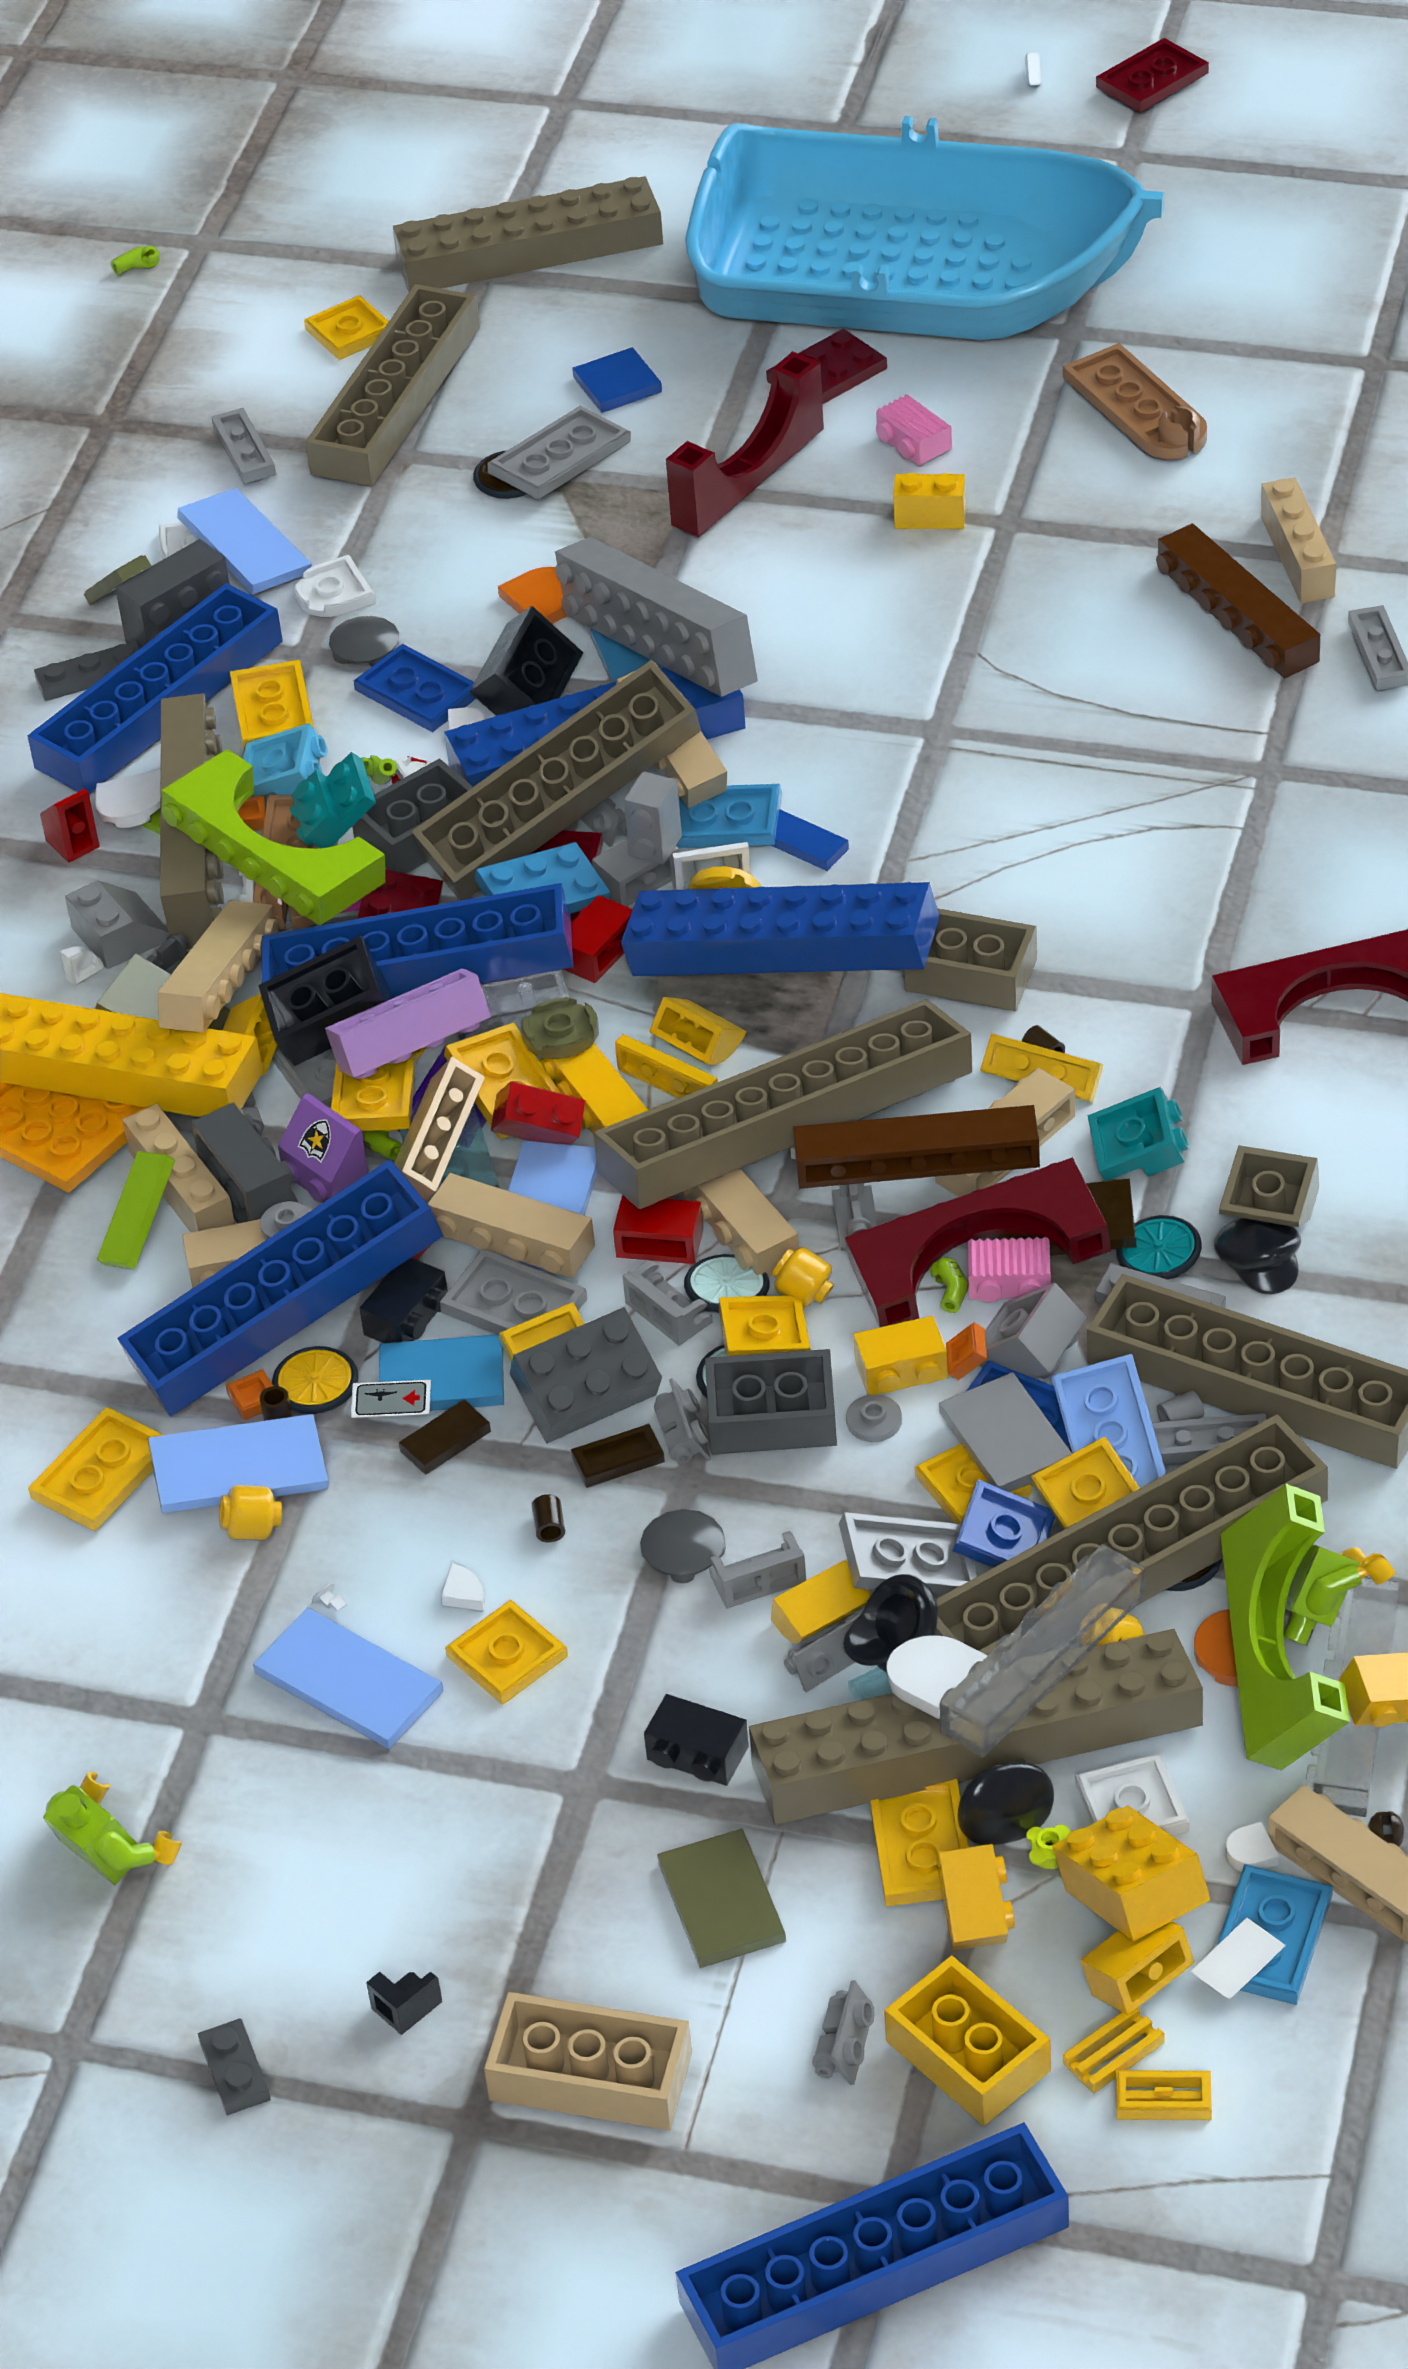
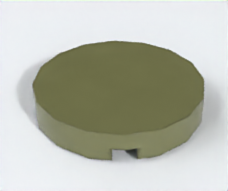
M568 997L552 998L538 1003L531 1008L532 1013L527 1018L524 1016L521 1021L522 1040L527 1049L538 1056L551 1059L568 1058L580 1054L592 1046L599 1035L598 1017L592 1006L585 1003V1006L577 1004L576 999Z

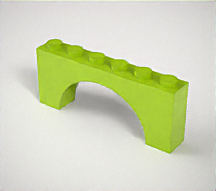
M229 749L219 753L161 790L163 819L170 826L176 827L191 837L195 843L201 844L210 850L221 861L229 863L242 872L249 880L255 881L267 889L274 897L280 898L296 909L300 915L309 918L319 926L385 883V854L359 836L340 845L308 849L273 842L249 828L240 818L238 811L242 804L254 795L253 765Z
M1288 1484L1283 1485L1220 1534L1246 1758L1281 1771L1350 1723L1345 1683L1313 1672H1308L1296 1678L1286 1656L1283 1629L1289 1589L1303 1557L1315 1541L1325 1533L1320 1496Z

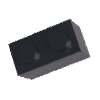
M414 1258L408 1259L390 1271L359 1307L364 1335L381 1343L407 1342L419 1339L431 1319L437 1312H441L440 1301L448 1292L445 1271Z
M669 1694L664 1696L644 1731L647 1760L654 1762L662 1768H674L692 1774L699 1780L705 1782L713 1781L728 1786L749 1747L746 1719Z

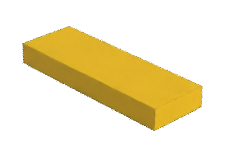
M991 1033L980 1071L1018 1082L1022 1078L1028 1077L1039 1067L1075 1088V1098L1093 1103L1104 1065Z
M622 1034L615 1041L619 1071L674 1097L680 1098L718 1083L717 1077L625 1034Z

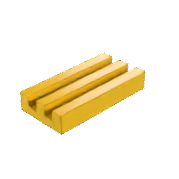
M1139 2008L1129 2015L1121 2012L1063 2054V2064L1094 2094L1116 2078V2070H1128L1164 2044L1165 2033L1159 2028L1155 2030L1152 2027V2021L1147 2016L1142 2017L1140 2015ZM1140 2035L1145 2036V2038H1143L1141 2041H1139L1134 2046L1129 2048L1127 2051L1122 2053L1109 2064L1104 2066L1098 2072H1096L1092 2076L1089 2074L1090 2071L1099 2066L1105 2060H1111L1113 2057L1119 2054L1122 2051V2048H1124L1130 2042L1135 2040L1137 2037H1139Z
M1116 2070L1117 2120H1212L1211 2071ZM1126 2088H1154V2090H1126ZM1173 2088H1202V2091L1173 2090Z

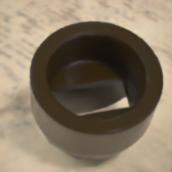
M1388 1811L1376 1812L1371 1817L1368 1828L1372 1833L1387 1843H1393L1398 1847L1402 1844L1404 1825L1399 1815ZM1383 1825L1390 1826L1391 1834L1384 1835Z

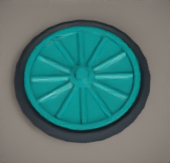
M1158 1215L1147 1217L1134 1223L1137 1247L1116 1249V1257L1120 1266L1169 1280L1185 1273L1196 1263L1200 1256L1202 1242L1197 1229L1191 1223L1175 1216Z

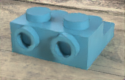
M310 723L246 743L243 759L253 765L254 795L251 797L266 796L272 792H275L277 795H292L297 785L301 781L306 780L315 770L322 773L319 763L320 758L327 756V745L324 738L317 735Z

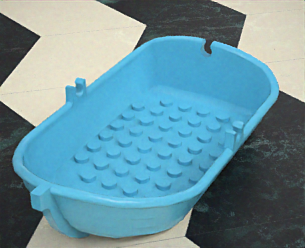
M904 116L902 138L783 129L734 123L729 124L723 130L707 161L708 167L704 169L694 199L685 241L687 254L695 269L699 297L711 312L722 317L977 340L1003 339L1032 329L1049 318L1064 312L1067 308L1074 305L1087 290L1096 287L1113 276L1132 256L1143 235L1146 223L1153 218H1162L1164 192L1145 191L1143 186L1132 175L1118 166L1096 158L1050 149L939 141L937 118H930L925 128L928 133L919 135L912 130L913 118L911 116Z

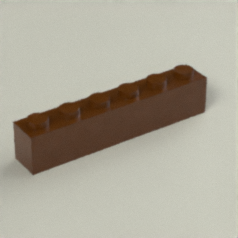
M1193 523L1158 539L1156 562L1160 571L1165 575L1167 574L1179 585L1183 592L1192 596L1205 611L1210 612L1218 619L1226 630H1230L1248 649L1253 650L1262 658L1269 668H1273L1285 679L1320 662L1321 634Z
M1034 1105L793 1126L799 1189L1040 1167L1039 1134Z

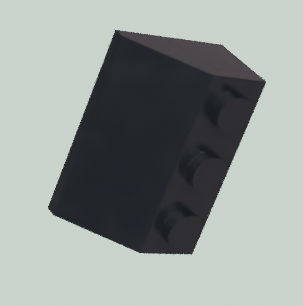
M531 606L506 624L469 692L496 716L558 699L584 652Z
M361 935L258 985L274 1040L294 1066L332 1048L325 1030L326 1027L392 999L389 988Z

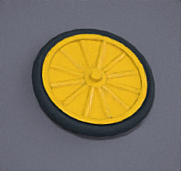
M325 1346L307 1347L295 1351L279 1363L273 1374L272 1385L280 1386L287 1390L292 1411L305 1414L324 1413L342 1405L352 1396L353 1383H358V1369L354 1361L338 1349Z

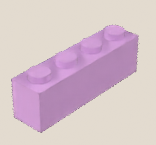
M461 968L326 1027L325 1030L339 1071L353 1078L362 1079L375 1074L377 1067L386 1063H400L409 1059L413 1051L423 1047L434 1048L443 1044L447 1036L457 1032H471L480 1026L479 1022L491 1018L478 975Z

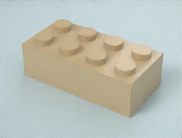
M508 1992L484 2067L489 2101L671 2131L692 2056L689 2021Z

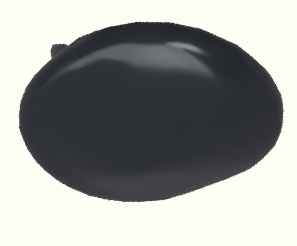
M1240 1218L1227 1224L1217 1233L1214 1239L1216 1254L1222 1261L1233 1268L1251 1289L1262 1294H1276L1289 1289L1296 1282L1299 1269L1295 1253L1301 1245V1236L1293 1226Z
M899 1574L884 1580L872 1593L862 1614L845 1634L843 1644L846 1654L860 1665H877L878 1668L887 1673V1661L891 1653L898 1646L914 1638L934 1636L938 1619V1607L930 1587L918 1577L910 1574Z
M1019 1758L1014 1762L994 1765L982 1771L968 1784L960 1799L958 1823L961 1831L970 1841L979 1845H1000L1026 1838L1028 1830L1032 1827H1041L1051 1813L1054 1803V1789L1051 1779L1041 1768L1026 1763V1760L1023 1758Z

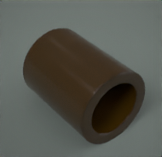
M1039 1025L1029 1028L1022 1038V1042L1065 1053V1045Z
M271 1386L262 1391L260 1394V1404L264 1421L292 1417L289 1395L285 1388Z
M551 1494L535 1498L532 1502V1512L536 1537L546 1543L560 1540L566 1532L560 1499Z

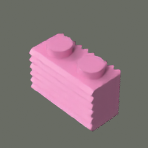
M905 394L904 397L900 396L898 400L895 399L893 403L889 402L887 406L884 405L882 409L878 408L876 411V433L879 439L884 443L891 444L892 447H895L896 451L899 450L905 459H912L913 463L916 462L917 466L952 449L951 426L908 394Z
M1013 1237L1010 1240L1006 1238L1002 1240L997 1238L990 1240L987 1238L985 1241L982 1239L977 1241L970 1239L968 1241L969 1300L980 1299L984 1302H995L999 1299L1017 1298L1050 1285L1049 1239L1047 1237L1042 1239L1038 1237L1031 1239L1028 1237L1025 1240L1021 1237L1017 1240Z

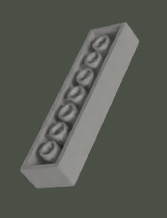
M592 537L555 551L557 561L555 572L558 580L561 582L563 593L561 604L568 617L646 658L652 659L654 662L721 697L758 681L746 614Z

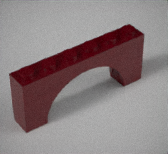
M792 351L772 368L770 392L759 422L740 449L725 461L717 464L715 452L689 441H686L666 458L672 526L700 537L824 429L820 362Z
M1408 929L1212 975L1211 1003L1241 1064L1246 1065L1279 1057L1280 1024L1294 1008L1316 996L1340 990L1362 989L1388 993L1408 1002Z
M1073 1157L844 1237L850 1264L879 1328L920 1319L916 1296L925 1273L940 1257L953 1248L968 1242L970 1239L1001 1233L1025 1234L1038 1238L1047 1237L1049 1242L1056 1245L1069 1257L1072 1264L1111 1251L1108 1226Z

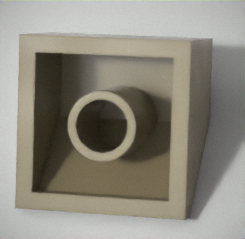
M1238 1145L1219 1207V1214L1294 1227L1302 1226L1311 1218L1319 1191L1318 1158Z

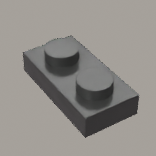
M241 2018L197 2033L226 2115L271 2100L269 2089Z

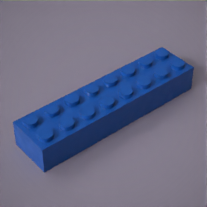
M228 583L223 584L27 735L34 768L77 792L85 788L91 793L96 789L97 783L105 782L161 738L162 698L204 693L207 702L231 683L229 671L250 668L282 643L278 609Z
M665 667L661 668V671L696 709L701 732L706 740L746 728L744 699L740 689L721 697ZM616 682L444 731L448 765L474 787L614 687Z
M930 882L639 891L621 944L632 976L924 969L940 916Z
M562 883L262 936L261 983L361 935L389 988L392 999L461 968L477 974L480 984L573 968L571 916Z
M389 1159L117 1339L134 1369L171 1417L442 1238L443 1234L431 1208L391 1159Z
M1023 2122L676 2271L679 2303L713 2369H746L1068 2228V2194L1027 2125Z

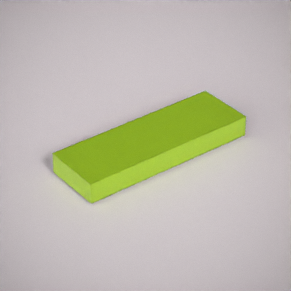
M137 1151L97 1261L106 1266L135 1270L175 1163L173 1158L165 1154Z

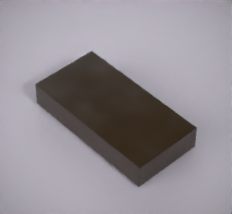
M462 1400L399 1442L400 1452L426 1475L490 1433V1422L466 1400Z
M650 1424L571 1449L572 1459L586 1488L665 1462L664 1452Z

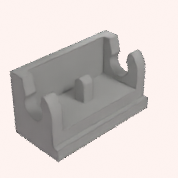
M648 1261L630 1273L628 1271L622 1276L625 1303L678 1346L713 1323L712 1315L708 1311H702L707 1306V1303L702 1299L691 1302L664 1281V1277L660 1273L651 1275L646 1279L650 1273L659 1267L654 1261Z
M790 1531L782 1533L785 1543L781 1544V1548L724 1566L718 1555L710 1557V1562L713 1566L709 1568L710 1577L726 1609L797 1586L806 1581L805 1556Z

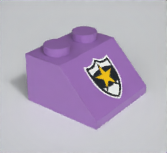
M307 1093L304 1095L278 1145L280 1161H286L294 1175V1183L307 1190L315 1201L324 1203L368 1174L362 1130L311 1094Z

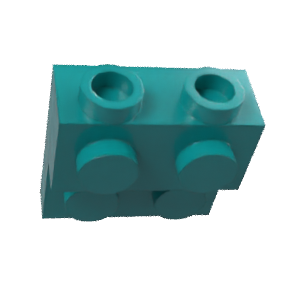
M350 752L341 762L334 765L328 776L315 770L306 780L301 781L292 793L294 804L290 807V812L301 824L296 832L304 843L309 846L316 845L319 848L332 847L376 803L362 758Z
M1161 1086L1087 1115L1098 1169L1104 1181L1111 1180L1141 1167L1149 1177L1185 1162L1183 1151L1189 1149V1143L1181 1127L1177 1128L1176 1123L1183 1121V1116L1175 1099L1168 1100Z

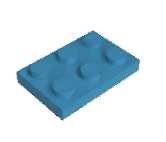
M576 842L476 869L474 879L485 896L562 883L570 914L587 907L598 895L610 899L611 893Z

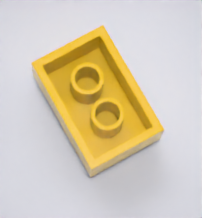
M1129 1805L1110 1811L1103 1819L1086 1828L1070 1832L1067 1838L1052 1845L1065 1891L1133 1942L1211 1900L1198 1854Z
M952 1955L884 2009L886 2042L983 2127L1051 2071L1050 2038Z

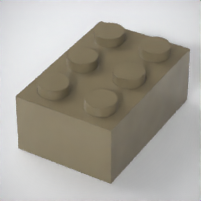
M937 908L940 917L925 968L904 970L905 991L1016 1011L1037 961L1036 926Z

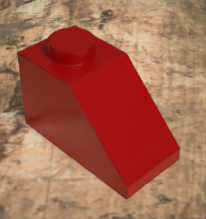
M85 788L53 804L40 813L46 842L68 863L100 847L89 792Z

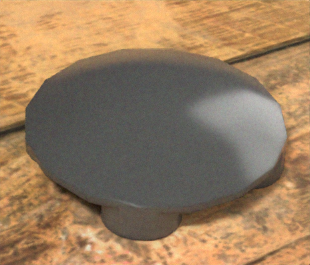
M358 616L346 620L335 627L330 635L329 646L337 663H369L373 666L395 649L399 643V631L393 623L385 618Z
M687 1509L666 1512L653 1519L644 1529L640 1541L641 1554L652 1568L670 1575L671 1579L677 1583L692 1581L696 1574L712 1566L710 1557L716 1555L722 1557L726 1550L723 1530L715 1519L700 1511Z

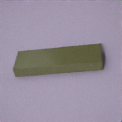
M140 555L87 589L83 595L90 605L115 591V587L152 565L146 555Z

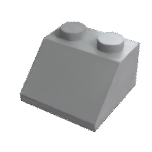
M97 880L65 895L73 931L102 960L107 970L131 959L135 953L140 955L163 944L169 936L168 928L134 891Z
M1056 1283L1004 1302L985 1330L987 1360L979 1366L984 1367L989 1360L1032 1378L1042 1377L1045 1379L1060 1367V1357L1066 1349L1070 1348L1080 1336L1078 1330L1087 1317Z

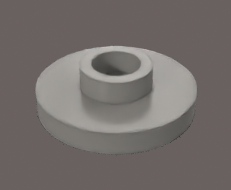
M293 1201L281 1202L271 1206L264 1212L260 1220L264 1238L266 1240L311 1210L306 1205Z
M867 1395L858 1398L849 1406L846 1413V1423L849 1431L856 1438L867 1442H880L891 1438L899 1431L902 1425V1412L899 1405L889 1397Z

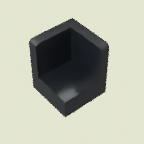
M378 1972L366 1982L371 2009L401 2035L442 2003L439 1979L432 1972L426 1974L422 1979L414 1972H409L395 1984L384 1974Z

